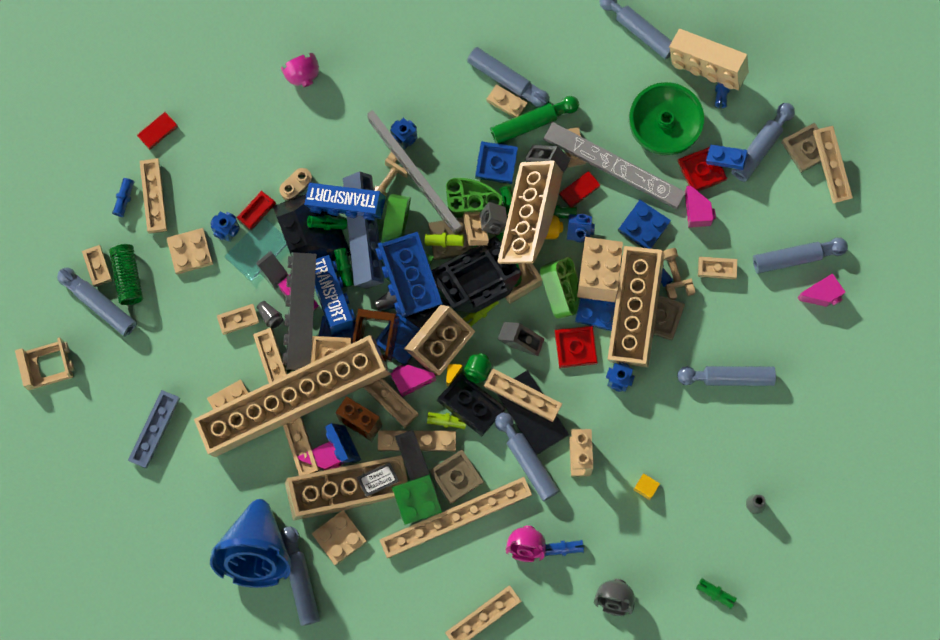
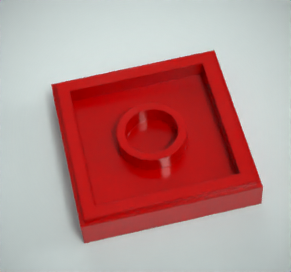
M710 147L677 160L688 186H692L698 192L727 181V176L721 166L708 165L706 163Z
M593 326L554 331L559 368L595 365L598 363Z

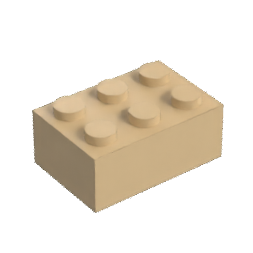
M585 237L578 298L608 302L616 301L623 242Z
M440 305L404 349L429 372L440 376L476 331L449 306Z

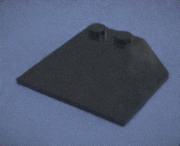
M306 194L273 206L290 255L292 252L316 254V259L329 255L331 262L336 261L334 250L346 248L347 256L351 255L342 229L331 228L330 230H324V228L308 227L307 220L309 216L324 217L330 214L322 211L320 214L311 212L304 205Z
M497 236L489 239L488 245H478L431 270L435 282L454 311L476 313L508 296L522 275L516 264L498 263L502 243Z

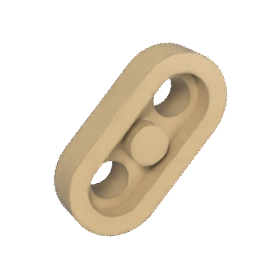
M299 168L289 176L280 186L281 197L287 201L297 198L308 187L309 183H312L310 171L306 168ZM303 174L305 178L300 179L299 176ZM291 187L292 190L287 192L286 188Z

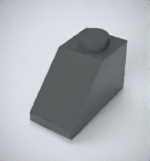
M532 145L525 158L526 162L555 161L563 173L571 160L558 146Z
M271 251L256 262L260 274L275 290L279 287L278 284L289 276Z
M504 322L498 336V340L509 347L534 356H539L544 342L543 337L524 325L513 322Z

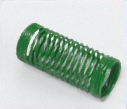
M120 244L110 248L109 253L119 304H137L143 300L142 289L140 288L141 285H139L140 279L137 272L133 245Z

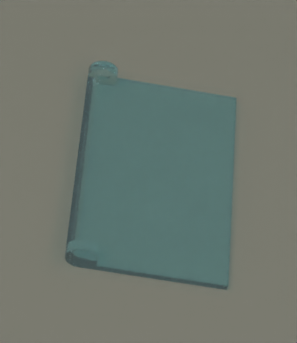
M263 218L224 257L252 281L260 273L256 262L269 251L276 257L287 244L283 234L266 218Z

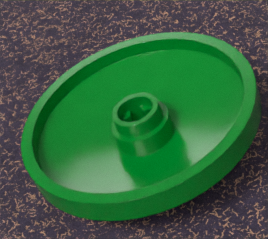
M670 82L656 83L642 90L634 99L629 113V126L636 141L646 150L659 155H675L689 149L700 137L704 126V111L699 99L686 87Z

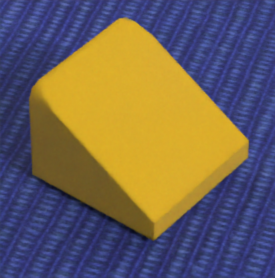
M449 364L447 366V387L462 372L463 365Z
M643 473L633 490L650 500L660 483Z

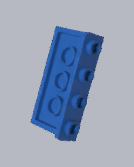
M418 232L384 243H378V248L375 249L379 260H383L384 267L381 268L384 277L389 278L390 285H388L390 295H395L397 303H394L397 314L401 313L402 318L442 305Z

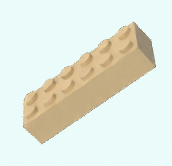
M624 246L608 352L610 363L619 364V362H623L632 366L649 368L665 256L662 250Z

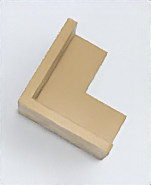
M533 263L518 264L522 273V281L519 286L514 287L511 293L505 297L509 304L542 286V278Z

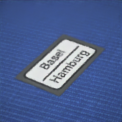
M390 462L357 477L366 497L399 482Z

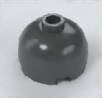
M614 579L604 582L598 588L594 604L597 608L598 605L602 606L604 612L612 615L625 616V612H629L630 615L634 609L635 595L631 587L624 580Z

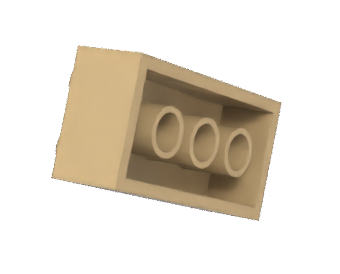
M680 28L669 46L671 61L674 67L690 71L695 76H703L713 83H721L728 89L734 88L739 90L749 73L748 56L746 53Z

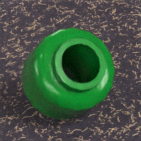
M482 353L471 355L464 367L466 378L474 383L485 381L492 369L489 357Z

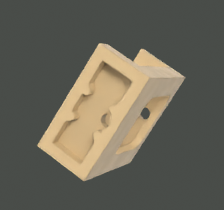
M60 337L57 338L58 342L27 351L23 348L15 350L23 387L28 391L73 378L72 371H74V365L72 360H69L67 354L70 353L68 343L64 342ZM60 351L65 371L41 377L37 362L38 357Z
M572 429V437H569L571 477L591 476L593 470L592 430Z

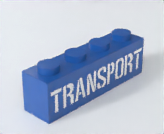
M309 183L304 205L313 213L320 214L322 211H325L334 216H339V213L350 218L363 216L364 219L374 220L375 218H382L386 196L380 191Z
M329 255L316 259L315 291L331 335L354 328L353 321L356 318L353 310H349L347 304H350L347 293L343 294L341 288L344 287L341 277L336 276L335 272L338 271L335 261L331 262Z

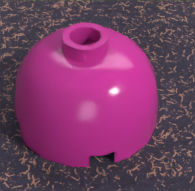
M309 53L310 57L307 58L304 55L298 56L285 63L286 68L281 67L283 75L289 83L296 86L303 85V87L313 84V79L319 73V64L314 53Z
M527 525L518 528L508 537L506 553L510 552L512 553V558L524 562H534V558L539 557L540 561L545 557L546 552L544 536L532 526Z

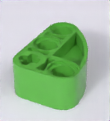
M452 178L446 183L448 209L455 218L463 217L464 212H481L488 202L492 200L498 201V205L502 206V196L482 182L468 178ZM456 186L459 190L452 192L450 188ZM473 202H477L480 204V206L477 208L471 207V204ZM454 205H459V209H454Z
M395 194L389 196L382 243L404 236L411 197Z
M566 257L543 265L540 269V275L553 315L557 319L576 315L579 298L577 297L578 278L573 260L570 257Z

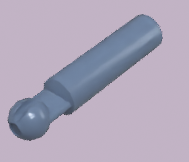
M599 0L600 6L604 10H613L617 14L616 20L665 60L671 56L669 46L672 41L628 5L621 7L617 0Z
M475 47L467 60L469 64L518 96L524 97L533 103L535 107L539 108L549 103L550 97L546 91L539 89L530 83L531 81L480 48Z
M782 103L779 105L775 119L768 120L747 149L748 156L744 170L732 169L731 171L737 179L747 182L782 134L784 122L794 117L795 108L792 104Z
M836 237L826 243L820 244L817 241L753 255V265L756 273L759 274L822 260L825 256H841L845 254L848 244L843 238Z
M62 268L59 270L57 275L59 283L71 290L80 301L124 337L134 330L137 322L89 282L80 278L73 269Z
M686 366L678 371V380L683 385H691L695 381H704L706 386H774L776 371L775 367L706 366L704 371H695L693 368Z
M500 413L495 420L496 428L507 434L509 439L506 444L542 501L548 500L556 495L559 489L524 434L516 433L514 430L513 417L508 413Z
M285 527L281 531V536L291 559L289 579L301 626L314 624L320 621L305 556L303 552L299 551L297 543L299 533L294 527Z

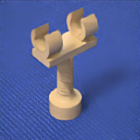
M392 152L385 160V165L391 168L390 172L380 186H374L373 188L374 191H380L385 196L387 195L385 190L397 173L405 178L408 177L404 167L402 168L395 163L397 158Z
M670 248L664 250V260L669 262L673 280L675 281L674 283L667 284L665 287L668 298L675 300L677 298L675 288L685 286L687 296L695 295L692 278L681 280L675 259L678 257L677 249Z

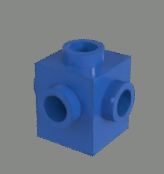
M403 117L400 121L397 120L392 124L390 133L404 150L417 139V127L412 121H407Z
M221 211L213 217L210 224L215 237L229 242L237 235L240 227L236 216L229 212L225 214Z
M569 214L567 240H575L582 243L585 241V237L594 235L595 224H591L592 216Z
M619 362V364L614 363L613 368L609 367L606 379H609L607 386L618 392H626L628 386L632 387L635 376L631 375L633 369L630 368V365ZM618 374L624 375V377L620 378Z

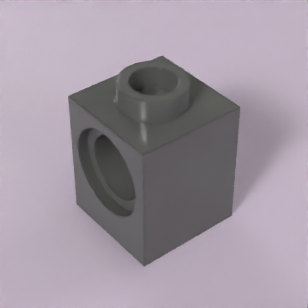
M488 202L480 213L482 231L495 235L501 233L507 223L506 208L504 206Z

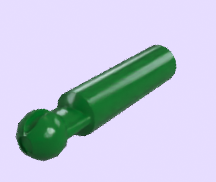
M566 96L562 102L555 105L549 103L491 127L492 137L496 144L511 140L556 121L560 115L575 113L579 108V101L574 96Z

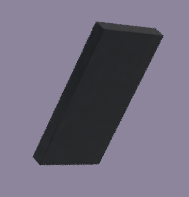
M528 370L513 378L542 393ZM497 394L536 455L569 436L558 416L552 422Z

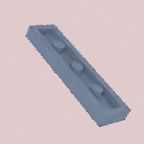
M161 390L128 459L129 462L145 469L148 468L178 405L179 397Z

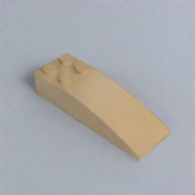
M555 161L520 163L499 253V264L535 262L553 218L563 175L562 170Z
M400 455L287 478L285 486L293 521L395 498L392 487L406 483L408 479L403 458ZM390 462L399 482L366 497L357 477Z

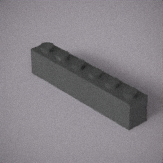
M292 252L291 256H288L287 268H291L290 276H287L286 287H290L289 295H286L285 306L289 307V312L285 314L284 325L288 326L287 334H284L283 344L287 345V351L283 353L282 362L283 365H286V369L298 370L311 363L316 254Z

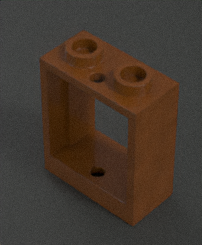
M358 308L352 343L363 339L366 320L390 323L386 352L382 356L385 362H392L400 317L394 313Z
M347 396L335 412L340 423L371 442L382 427L378 415Z

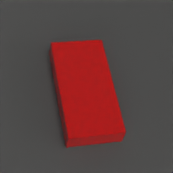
M164 112L138 133L137 137L151 150L175 130L178 125Z
M588 171L562 190L559 195L569 207H574L597 190L600 184Z
M261 190L237 216V220L252 231L273 206L276 205V202Z

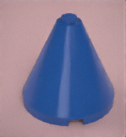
M257 499L252 501L213 548L210 566L222 579L226 575L233 578V584L261 588L277 585L281 578L287 579L290 575L291 559L271 507L265 500Z

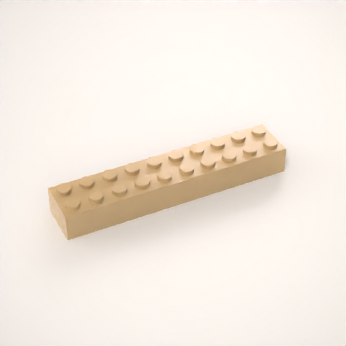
M369 335L195 418L194 421L207 453L217 457L390 375V372L376 340Z

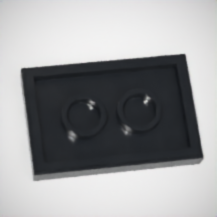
M462 373L437 399V402L481 437L495 423L497 415L504 413L506 410L503 405L474 382L468 380Z

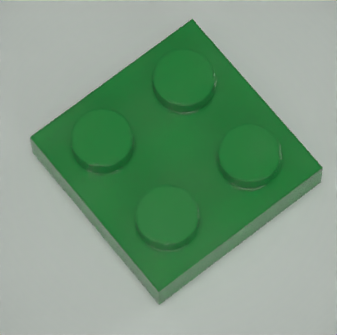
M430 474L392 487L404 525L442 513Z

